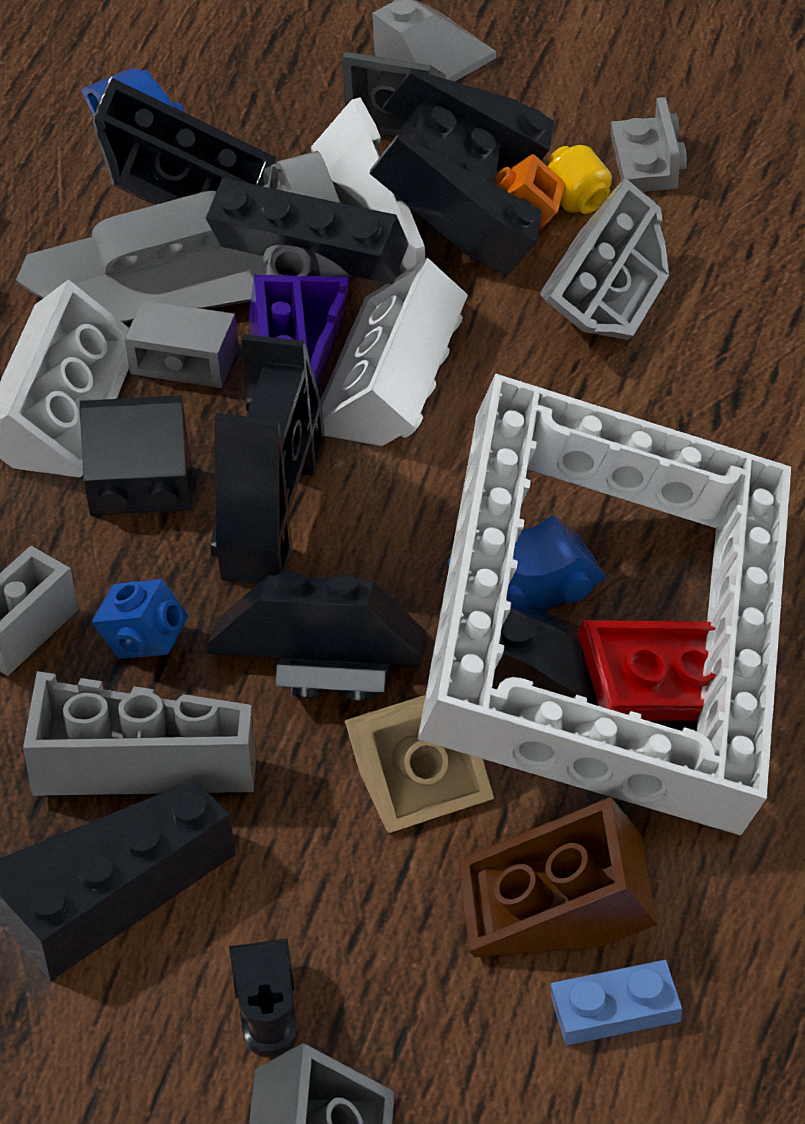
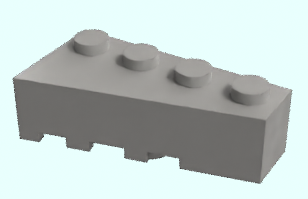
M37 671L23 745L32 796L162 794L194 780L208 793L254 792L257 748L252 705L185 694L176 701L161 699L155 694L154 689L135 686L130 694L103 689L102 681L81 678L78 685L57 682L56 674Z

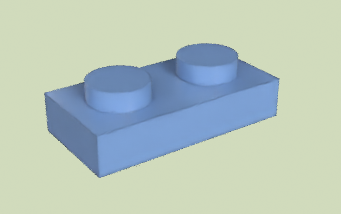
M666 960L551 983V998L565 1046L678 1023L682 1019V1007Z

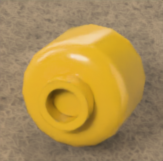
M576 145L570 148L563 146L551 154L547 161L548 167L565 183L560 201L563 209L569 213L581 212L582 214H588L600 208L610 195L611 190L609 188L612 175L592 149L585 145Z

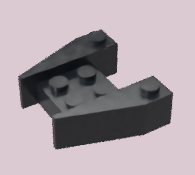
M411 69L383 104L382 108L384 111L404 121L402 134L398 133L371 167L369 174L467 255L508 276L537 243L542 210L534 207L527 200L518 198L495 186L496 172L505 167L511 169L532 154L542 160L550 151L554 120L546 117L540 110L530 108L516 99Z
M243 334L241 341L247 386V416L216 413L215 416L216 527L211 538V556L218 558L222 580L258 584L268 575L276 576L286 572L293 549L289 518L291 505L301 474L315 475L325 436L322 403L305 341Z

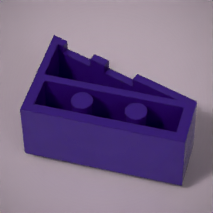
M254 274L249 312L250 335L305 341L317 389L344 320L350 277Z

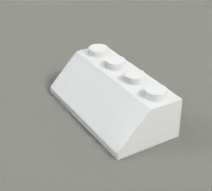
M428 258L396 277L393 285L385 284L365 297L321 397L324 436L383 446L399 436L403 438L408 437L422 422V408L426 399L436 387L434 378L439 366L449 354L450 349L447 346L452 333L462 322L463 317L460 313L468 296Z
M69 279L35 304L1 378L0 459L14 469L80 478L83 476L80 401L117 399L129 370L125 346V337L129 327Z

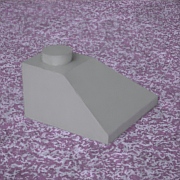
M395 0L372 13L374 51L377 57L431 65L446 74L447 80L454 82L496 59V51L439 11L417 0Z

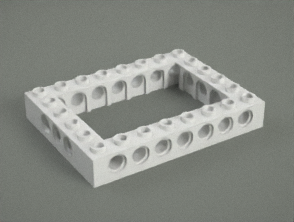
M495 374L476 416L418 740L742 835L767 799L791 466ZM527 469L716 528L707 622H711V626L716 627V629L709 631L706 637L705 650L708 651V658L704 663L703 676H707L711 672L716 674V676L708 685L702 687L701 699H704V706L698 716L697 731L685 727L682 731L643 720L639 713L630 711L627 715L587 703L586 697L576 695L575 698H570L532 686L533 681L523 678H507L499 684L497 689L492 688L494 671L504 651V645L499 644L501 628L511 607V602L506 601L508 585L517 569L518 563L517 560L513 559L514 548L524 526V520L519 517L522 502L530 488L531 480L526 479Z

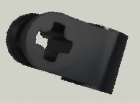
M288 938L229 946L235 998L239 1000L243 1038L246 1046L253 1053L261 1056H275L284 1053L293 1045L297 1032L292 994L294 982Z

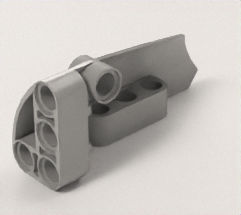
M318 151L281 160L271 165L268 183L263 186L340 203L325 161ZM206 191L107 218L93 228L92 237L27 254L17 276L16 283L43 299L69 279L121 322L128 323L133 322L142 300L200 309H213L251 302L254 274L281 275L278 271L288 270L296 272L297 276H352L326 257L296 246L274 245L266 249L264 256L221 247L205 219L217 191Z

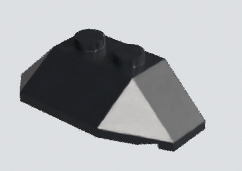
M112 77L109 78L92 118L112 186L153 205L201 192L217 191L222 178L265 186L262 168L270 167L276 160L275 156Z
M284 572L276 576H266L216 620L207 643V653L420 666L426 643V631L374 581H359L356 577L349 575H337L330 579L307 578L300 573Z

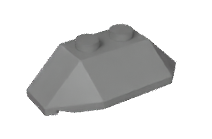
M624 178L571 243L540 292L544 300L583 332L629 340L635 334L669 277L666 245L660 223L663 222L661 207L629 180Z

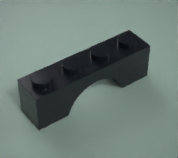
M222 178L205 218L221 247L264 256L266 249L274 245L296 246L326 257L351 276L392 285L409 245L396 214Z

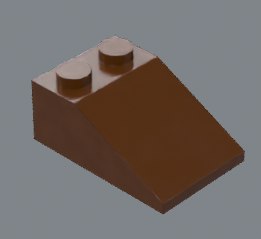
M612 797L458 860L469 952L474 957L603 946L657 925L641 833Z

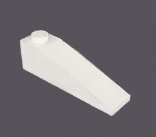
M361 97L352 99L311 146V152L318 151L322 155L340 203L397 215L409 243L399 268L404 273L425 260V246L409 206L402 200H399L396 195L369 174L371 167L381 156L376 144L380 143L381 137Z

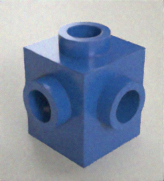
M163 579L131 581L113 584L91 623L117 658L124 659L168 655L170 649L175 645L177 637L189 615Z

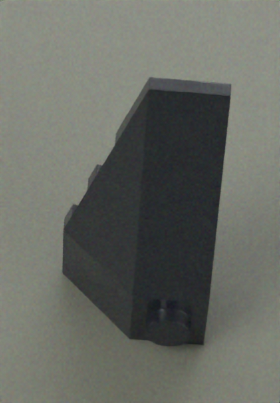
M534 607L510 608V612L501 628L499 644L504 645V651L494 671L492 688L497 689L499 684L507 678H523L533 681L532 686L570 698H575L576 695L586 697L587 703L599 706L577 633L580 626ZM650 721L680 731L684 727L697 731V721Z

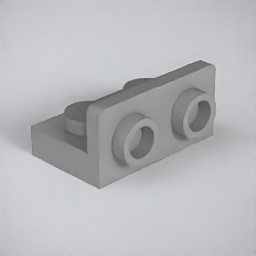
M666 97L656 98L655 118H632L623 121H612L611 140L621 181L626 178L642 192L678 189L679 170L686 169L687 167L686 147L684 142H677L679 140L677 113L669 112Z

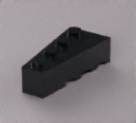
M194 780L0 858V925L49 980L52 981L235 856L230 814Z

